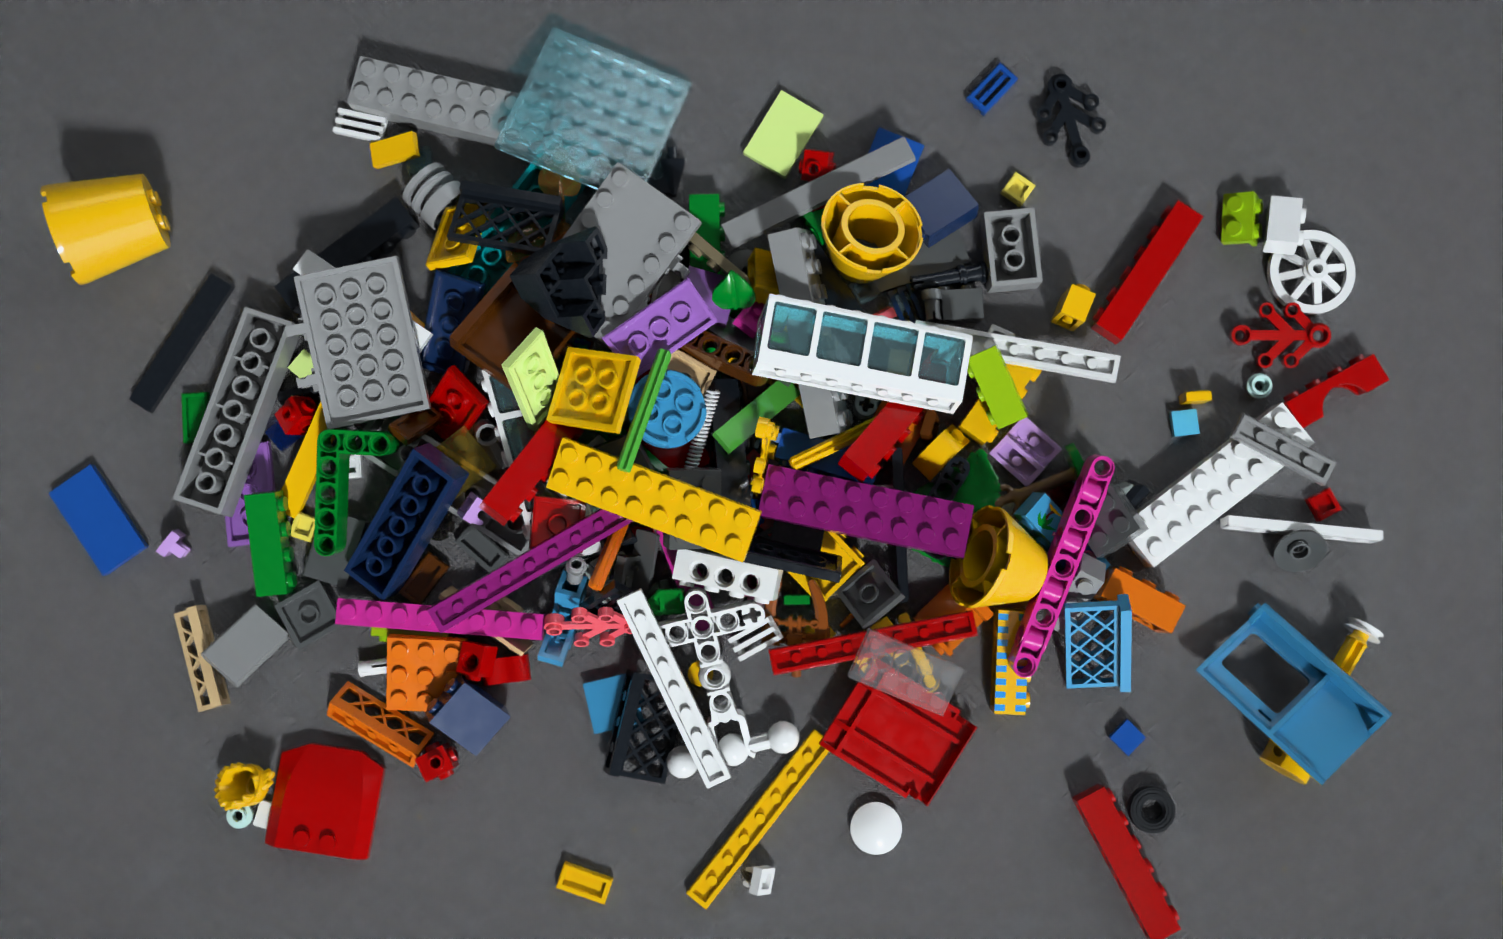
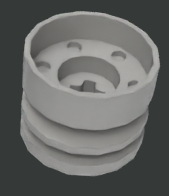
M434 162L421 169L409 181L404 189L402 199L416 213H421V218L434 231H437L444 209L458 204L461 195L459 189L461 183L453 181V176L449 171H446L441 163Z

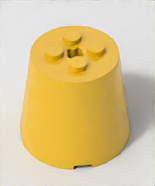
M144 174L53 183L41 186L40 193L43 197L46 196L47 202H43L42 207L51 236L63 262H70L74 269L70 271L71 276L79 285L88 284L171 247L168 230H171L167 217L163 216L161 211V199L158 192L153 191Z

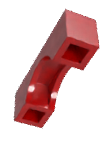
M1360 354L1348 361L1349 366L1344 369L1338 366L1326 373L1328 378L1322 381L1317 378L1305 384L1306 390L1301 393L1295 390L1283 397V404L1303 428L1324 417L1323 402L1331 389L1336 387L1344 388L1358 396L1389 381L1388 376L1374 354L1366 357Z

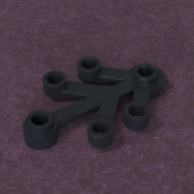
M1058 73L1053 75L1048 81L1047 88L1050 94L1043 106L1039 107L1036 111L1035 118L1040 123L1047 122L1052 114L1051 109L1056 101L1059 100L1061 110L1050 129L1044 132L1042 142L1046 146H1053L1058 140V133L1065 123L1072 146V151L1068 156L1069 163L1075 168H1081L1089 161L1090 151L1082 145L1076 121L1090 128V131L1094 134L1103 132L1106 128V121L1102 117L1093 118L1071 106L1069 98L1083 104L1086 110L1093 111L1099 105L1100 100L1096 94L1086 95L1074 88L1069 76ZM1057 82H1062L1065 87L1059 88ZM1092 99L1095 105H1089L1087 100ZM1041 111L1046 112V113H1047V117H1046V118L1041 117L1040 114H1039V112H1041ZM1094 123H1100L1102 128H1095ZM1046 135H1052L1054 140L1048 141ZM1077 152H1082L1085 157L1079 158Z

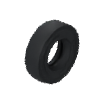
M1144 786L1137 789L1130 796L1127 803V813L1131 822L1139 830L1146 833H1160L1167 830L1173 823L1175 804L1165 790L1156 786ZM1148 800H1156L1161 807L1159 816L1153 820L1146 819L1142 814V806Z

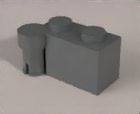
M975 285L960 286V289L950 290L949 286H940L921 291L922 302L925 303V321L944 325L980 323L984 318L982 288H975Z

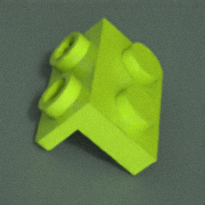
M1255 191L1223 194L1221 243L1223 245L1249 243L1251 246L1258 245V239L1262 237V225L1259 223V214L1263 213V200L1259 199Z

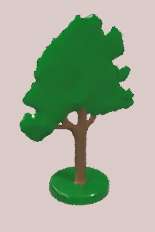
M1069 443L1063 447L1069 469L1026 487L1015 489L1010 485H1000L999 477L988 460V454L979 448L976 452L971 451L966 459L970 465V473L953 501L974 505L973 515L979 509L988 505L1002 508L1004 505L1014 502L1015 506L1010 515L1016 520L1017 518L1013 514L1032 492L1044 493L1068 482H1076L1084 461L1075 444ZM952 467L954 474L951 478L948 475L946 477L957 486L959 482L955 481V478L961 472L959 468ZM928 482L913 493L927 496L934 483ZM946 484L944 490L938 489V495L942 498L949 497L952 494L951 486ZM1007 491V494L1002 496L1000 492ZM1028 533L1034 540L1036 539L1031 533ZM911 549L930 558L932 562L939 563L941 566L948 568L950 567L951 558L956 560V558L949 556L943 560H937L923 551Z

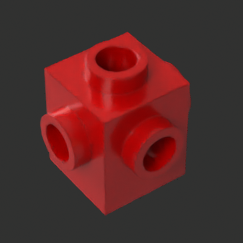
M805 149L804 159H801L799 163V174H802L801 180L810 182L835 170L836 163H833L835 152Z
M295 395L289 397L274 415L285 435H305L317 411V405L312 397Z
M439 741L424 748L426 751L424 755L414 759L426 783L436 777H439L441 781L455 774L453 768L459 766L457 761L459 760L458 752L448 742L440 745Z

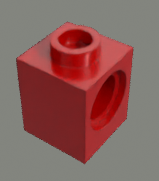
M463 641L456 672L466 674L465 679L472 681H481V677H492L498 647L476 641ZM476 658H478L477 666L475 665Z

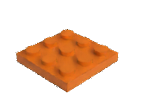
M389 634L387 637L386 710L426 712L428 704L443 693L448 681L458 676L459 672H456L462 642L468 641V638Z

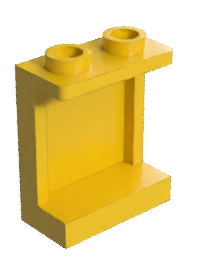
M824 531L821 546L822 552L842 557V573L839 583L787 571L811 598L812 595L808 587V582L811 578L817 581L826 602L840 586L865 564L861 560L864 555L855 546L850 548L844 542L846 539L845 535Z

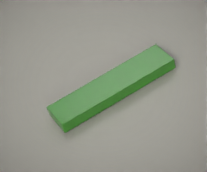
M776 381L716 430L712 436L730 454L755 433L759 417L772 419L800 395V391L793 383L787 387L780 381Z

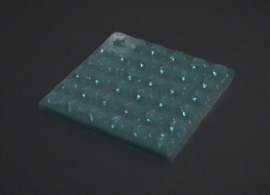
M553 27L495 142V149L598 190L617 162L649 183L692 83Z

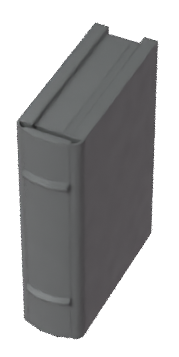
M329 512L328 519L333 524L335 518L334 515L331 512ZM348 516L346 547L342 552L334 555L321 556L315 550L313 539L302 575L341 587L351 588L353 577L346 573L344 569L371 522ZM328 538L327 544L333 549L334 543L331 538Z

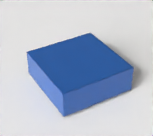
M1124 719L1108 736L1127 756L1146 739L1128 719Z

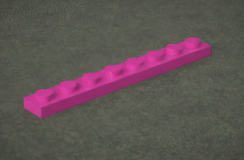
M345 598L337 599L335 624L440 632L427 611V608L432 605ZM482 609L443 633L543 640L545 614Z

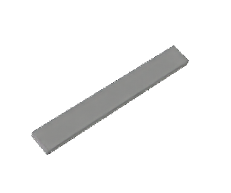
M904 136L721 224L734 249L825 205L833 194L846 186L857 183L867 185L916 161L915 155Z

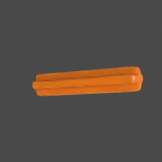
M629 524L607 537L588 583L591 589L595 591L603 590Z

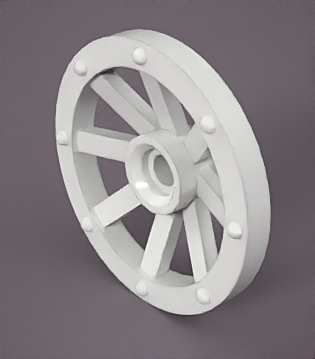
M1304 230L1302 248L1307 260L1296 254L1271 253L1267 265V280L1273 295L1283 306L1287 303L1295 302L1299 304L1301 311L1305 315H1319L1338 307L1349 296L1355 282V264L1349 250L1338 238L1323 231ZM1310 241H1316L1325 245L1319 257H1316ZM1332 251L1338 256L1340 264L1326 263ZM1281 258L1300 266L1299 269L1279 273ZM1313 267L1317 269L1318 273L1314 272ZM1343 272L1341 287L1328 273ZM1300 277L1302 281L1289 295L1283 288L1281 281ZM1321 281L1335 294L1330 301L1322 304ZM1309 285H1312L1313 305L1297 301ZM1289 306L1288 309L1295 312V307Z

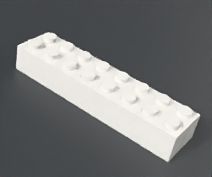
M1283 402L1271 406L1256 418L1259 422L1307 447L1315 443ZM1232 438L1228 439L1136 510L1149 529L1127 545L1145 568L1157 566L1284 466Z

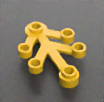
M759 417L755 430V437L762 438L760 457L756 458L753 472L758 473V475L754 474L751 481V491L755 498L760 499L763 492L769 459L774 460L777 451V445L771 444V440L776 441L779 433V426L775 425V422H771V419Z

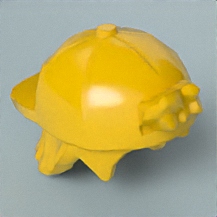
M240 762L224 766L220 773L217 774L218 778L215 780V798L218 799L220 807H224L225 811L239 810L242 807L256 805L265 798L269 787L274 783L272 779L275 776V772L269 768L264 770L256 764H243Z

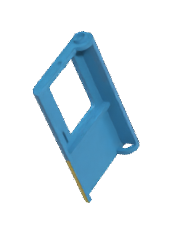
M1257 603L1247 613L1250 616L1249 620L1195 671L1322 786L1393 713L1267 603H1264L1262 606ZM1251 634H1256L1308 680V686L1279 713L1273 712L1222 665V661Z

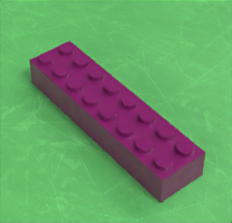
M768 464L759 510L762 511L760 517L964 560L974 505Z

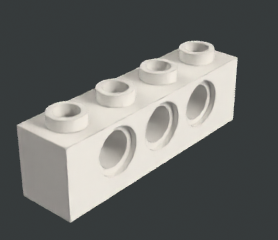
M684 549L677 550L672 578L679 580V584L683 586L694 587L695 584L704 585L703 590L719 593V589L729 591V596L744 598V595L754 597L755 602L769 604V601H774L778 598L783 570L740 562L724 555L702 550ZM700 563L707 567V575L705 577H701L697 572ZM724 569H728L732 573L733 578L730 583L725 582L722 578ZM750 574L754 575L758 580V585L755 589L750 588L747 584V577Z

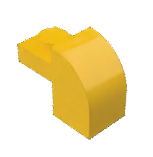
M951 424L927 446L912 464L931 481L970 440Z

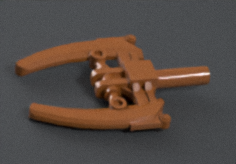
M811 578L808 582L815 609V618L812 620H806L802 615L794 618L793 614H789V617L785 619L776 616L778 598L774 601H769V604H765V618L771 615L777 626H789L788 630L781 631L784 638L775 642L774 646H781L780 643H785L788 646L830 638L826 603L822 591L814 578ZM781 579V583H780L779 592H780V589H781V586H782V579ZM769 623L761 626V632L770 628ZM811 626V628L815 629V633L806 632L803 627ZM774 632L761 638V644L776 636ZM801 670L791 672V676L801 677Z

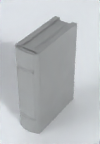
M254 604L248 611L242 613V616L214 642H211V645L201 653V656L231 684L238 688L289 639V633Z

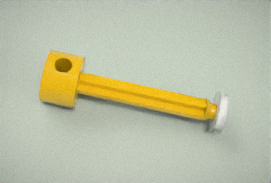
M1348 616L1347 620L1349 622L1344 623L1343 626L1352 634L1345 636L1346 639L1333 662L1350 676L1364 650L1368 648L1367 641L1379 644L1378 638L1384 637L1380 630L1367 622ZM1271 740L1268 741L1259 759L1280 774L1306 785L1310 776Z

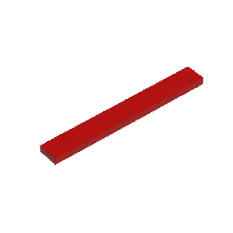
M973 610L768 650L774 676L978 636Z

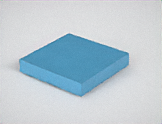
M626 673L583 684L594 734L612 730ZM642 706L637 709L636 713L640 722L645 720Z

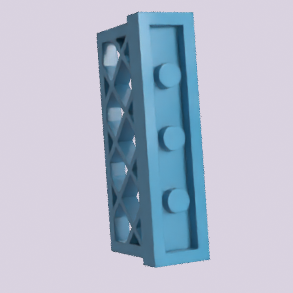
M1118 594L1115 601L1064 603L1066 688L1119 686L1120 692H1131L1132 609L1128 594ZM1102 610H1113V614L1106 620L1098 616ZM1070 612H1083L1086 615L1077 622L1070 616ZM1091 619L1100 624L1092 631L1084 626ZM1105 629L1113 633L1106 640L1097 636ZM1078 630L1086 635L1079 642L1071 637ZM1093 639L1100 645L1093 651H1090L1085 645ZM1105 649L1113 653L1106 660L1097 656ZM1080 650L1086 656L1078 662L1071 656ZM1093 659L1100 665L1091 671L1085 665ZM1105 669L1113 673V677L1101 678L1098 675ZM1079 670L1086 674L1082 679H1072V676Z

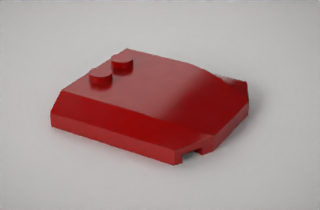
M313 742L282 752L264 843L277 848L346 859L370 858L386 767L378 764L363 750Z

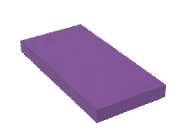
M688 277L603 336L602 339L612 353L634 355L641 359L637 378L651 368L659 348L668 350L672 354L717 323L718 319Z
M270 441L260 442L233 517L225 516L228 547L250 545L244 495L255 492L276 491Z

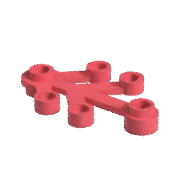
M583 607L573 608L571 611L572 621H565V617L558 613L547 614L544 617V629L547 634L552 636L560 635L562 630L587 629L574 634V645L577 647L588 646L589 638L599 633V643L605 647L613 646L615 638L624 633L632 634L624 615L614 611L611 607L599 608L598 616L588 612ZM607 629H612V630L609 631V632H603V631H605V630H607Z

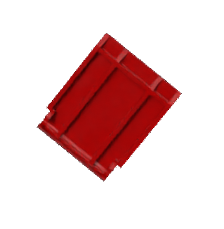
M873 656L818 744L904 798H907L909 794L914 799H919L926 806H929L978 727L959 715L960 709Z

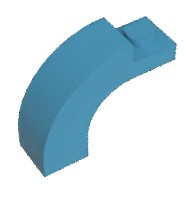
M563 570L555 590L552 613L563 615L565 621H572V609L579 607V604L585 601L588 577L583 576L580 584L572 585L567 581V571ZM577 629L562 630V633L556 636L546 633L538 653V660L563 667Z

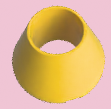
M857 183L846 186L831 196L822 213L821 229L832 263L843 278L854 283H870L905 267L916 257L923 242L921 229L923 224L915 207L903 195L883 185L873 187L864 186V183ZM855 239H862L870 243H875L878 246V248L866 247L857 242Z
M985 506L972 516L964 560L951 558L949 568L951 595L957 604L966 608L1029 601L1037 595L1045 581L1048 570L1047 553L1006 510L998 506Z

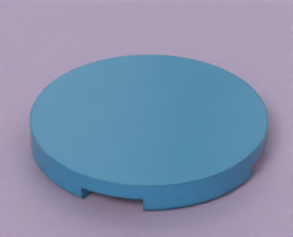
M666 370L642 438L643 441L659 448H677L690 442L700 432L706 419L707 409L700 391L701 389L694 380L681 372ZM649 374L639 380L632 390L627 408L630 424L632 423Z

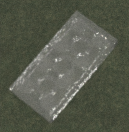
M868 628L847 676L943 716L964 668Z

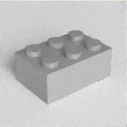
M1034 207L984 212L979 220L983 260L988 271L987 293L1037 289L1043 282Z

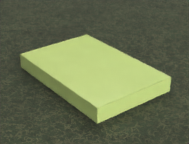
M781 90L743 151V155L786 179L824 115Z

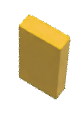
M413 131L369 143L372 165L376 169L420 157L417 133Z
M565 861L556 888L605 905L614 878Z

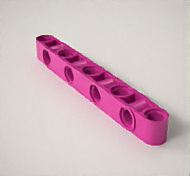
M1094 454L1085 460L1047 553L1048 570L1045 581L1037 595L1028 602L1008 657L1009 667L1020 677L1027 678L1035 673L1056 625L1114 473V462L1107 456ZM1102 460L1104 469L1097 474L1094 470L1095 463ZM1083 509L1085 517L1083 521L1076 523L1075 514ZM1064 559L1066 562L1065 568L1057 572L1055 569L1056 563ZM1040 609H1046V617L1042 620H1036L1037 612ZM1021 658H1027V665L1022 669H1018L1017 662Z

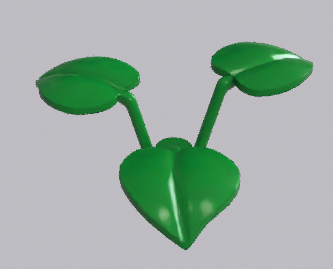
M733 270L728 272L712 292L714 304L722 309H731L729 315L733 318H736L743 309L750 308L756 300L753 288ZM770 329L769 343L783 352L791 349L788 332ZM708 348L705 350V352L711 353L714 352L716 349Z

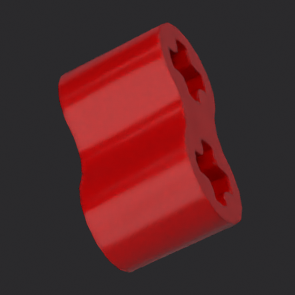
M529 654L496 658L492 677H482L483 686L531 680Z

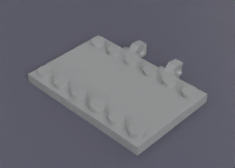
M619 162L614 166L563 237L565 238L588 228L598 226L608 248L607 259H603L602 274L607 275L606 295L601 296V309L605 311V322L594 336L606 346L607 344L602 337L648 306L650 294L664 275L668 276L672 271L683 280L686 279L690 271L680 263L683 259L680 253L702 224L701 220Z
M398 256L294 277L302 317L298 318L299 324L286 326L285 332L288 338L302 335L304 340L308 341L314 368H311L312 375L296 378L298 388L313 387L314 392L319 391L327 430L432 409Z

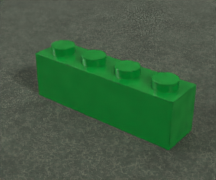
M689 194V213L702 222L696 233L725 257V251H721L720 245L721 241H725V232L722 226H720V217H725V202H720L719 194ZM690 251V266L715 273L706 264L708 261L703 256L698 258Z
M283 490L255 492L244 495L256 597L288 594L295 590L297 575L292 568L294 550L289 543L291 525L286 518V511L288 510L287 497L284 496Z

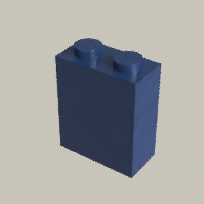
M947 169L905 196L915 207L923 224L921 227L922 238L928 248L978 216L979 204L950 169Z
M461 673L456 678L448 681L443 693L428 704L427 711L425 712L430 724L475 756L481 752L511 717L506 706L472 681L465 679V676Z

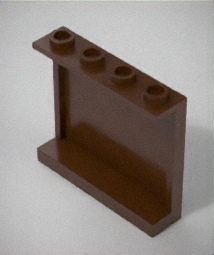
M515 262L449 336L452 348L511 391L512 389L501 364L535 327L544 332L556 367H558V360L562 356L565 358L567 348L574 347L573 342L577 338L582 339L584 335L543 318L520 297L510 278L511 273L518 266Z

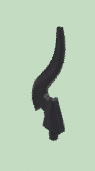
M671 146L667 148L668 159H661L662 178L653 179L649 173L646 182L664 195H671L675 198L682 179L685 158H678L677 147ZM688 243L680 253V256L683 257L681 262L687 268H689L690 258Z

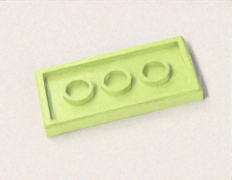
M537 327L501 364L527 427L533 431H536L547 418L559 378V373L544 332Z

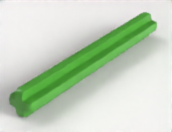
M659 348L656 352L617 462V469L629 473L634 464L671 359V352Z

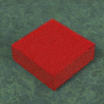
M1330 487L1304 499L1317 522L1342 510Z

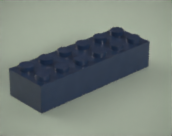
M430 443L413 448L344 571L382 601L398 594L470 473Z

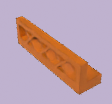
M349 681L345 683L329 702L328 717L412 768L416 765L414 759L421 756L422 751L434 736L432 731L399 711L386 710V703ZM349 691L358 697V702L348 703L342 697ZM374 706L379 709L380 715L370 716L366 714L364 707ZM396 719L401 723L402 728L393 730L387 726L386 720ZM417 732L425 738L417 745L409 740V733Z

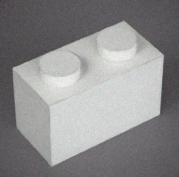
M1270 197L1266 213L1262 252L1294 255L1297 246H1302L1304 231L1300 230V224H1304L1306 218V208H1302L1303 198Z

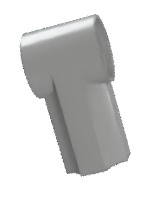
M482 419L475 423L473 434L494 470L503 469L507 466H505L501 456V451H504L502 441L499 442L495 435L494 427L496 426L492 421ZM483 428H492V433L489 437H480V431Z

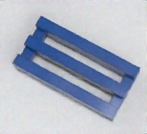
M999 63L969 94L966 101L968 103L971 102L976 110H980V114L985 116L1017 82L1018 78L1003 64ZM1001 71L1003 75L977 100L975 97ZM1008 77L1010 81L984 106L983 103Z

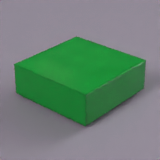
M785 594L784 605L810 604V595Z

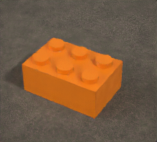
M1112 567L1106 570L1105 582L1093 597L1098 601H1115L1118 594H1128L1133 620L1155 632L1172 634L1186 605L1179 602L1180 598L1168 591L1163 593L1156 590L1157 585L1146 579L1140 581L1133 578L1132 575L1134 573L1124 567Z

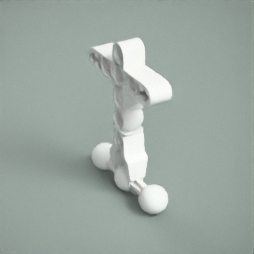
M700 587L690 588L686 592L684 599L687 615L660 621L658 624L661 630L665 628V637L669 647L694 642L696 654L700 660L698 679L706 689L707 696H709L711 716L707 719V726L725 764L738 766L748 756L755 758L756 752L770 748L775 752L785 754L793 751L800 740L797 727L787 721H779L773 724L766 734L750 737L745 713L743 710L736 708L730 691V668L723 661V656L720 655L718 636L760 625L765 618L763 605L755 602L753 599L711 609L706 591ZM694 594H698L703 597L704 601L699 606H693L690 604L689 598ZM754 607L755 611H760L756 613V618H752L751 615H745L749 613V608ZM737 610H741V614L744 615L742 616L743 622H739ZM723 614H732L735 617L734 622L730 625L723 624L720 620ZM704 619L710 624L709 628L705 631L698 630L695 627V623L698 620ZM673 626H680L684 629V634L680 637H674L671 635L670 629ZM705 645H712L716 651L713 655L706 656L702 653L701 649ZM712 670H718L722 676L719 680L713 681L708 678V673ZM718 695H724L728 701L724 705H717L714 702V698ZM731 719L738 721L742 736L736 733H729L718 742L715 726L719 722L727 723ZM678 746L668 754L666 759L667 768L675 777L688 778L697 771L687 746Z

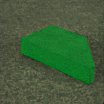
M684 588L657 589L647 600L655 616L685 614Z

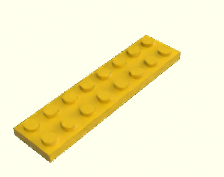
M562 438L546 488L737 561H745L762 513L761 510L635 463L629 473L617 469L619 457L569 438Z

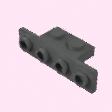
M637 529L635 537L638 541L634 543L633 553L617 555L613 580L622 583L633 591L642 588L645 595L653 582L660 535L648 530Z

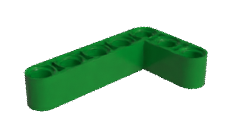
M329 429L319 434L317 440L314 547L321 556L340 553L346 547L350 454L382 456L395 453L399 449L400 442L389 431ZM332 435H335L337 438V445L335 447L331 444ZM357 436L362 439L361 448H358L356 445ZM383 437L388 443L386 450L382 449L380 445ZM332 460L336 464L335 472H332L330 469V462ZM331 486L335 490L334 498H332L329 494V488ZM329 512L334 515L335 520L333 524L328 519ZM328 538H331L334 543L333 549L327 544Z

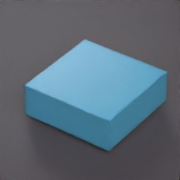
M1196 409L1169 412L1172 437L1200 434Z

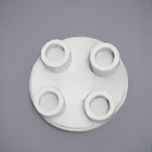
M870 802L856 809L851 820L850 832L854 843L862 851L879 855L889 852L897 845L902 833V824L899 815L892 807L882 802Z

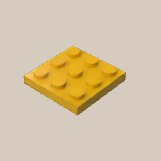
M568 347L546 420L552 424L620 434L641 359L634 355Z

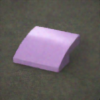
M1026 417L1019 420L989 454L1020 482L1028 486L1062 448Z

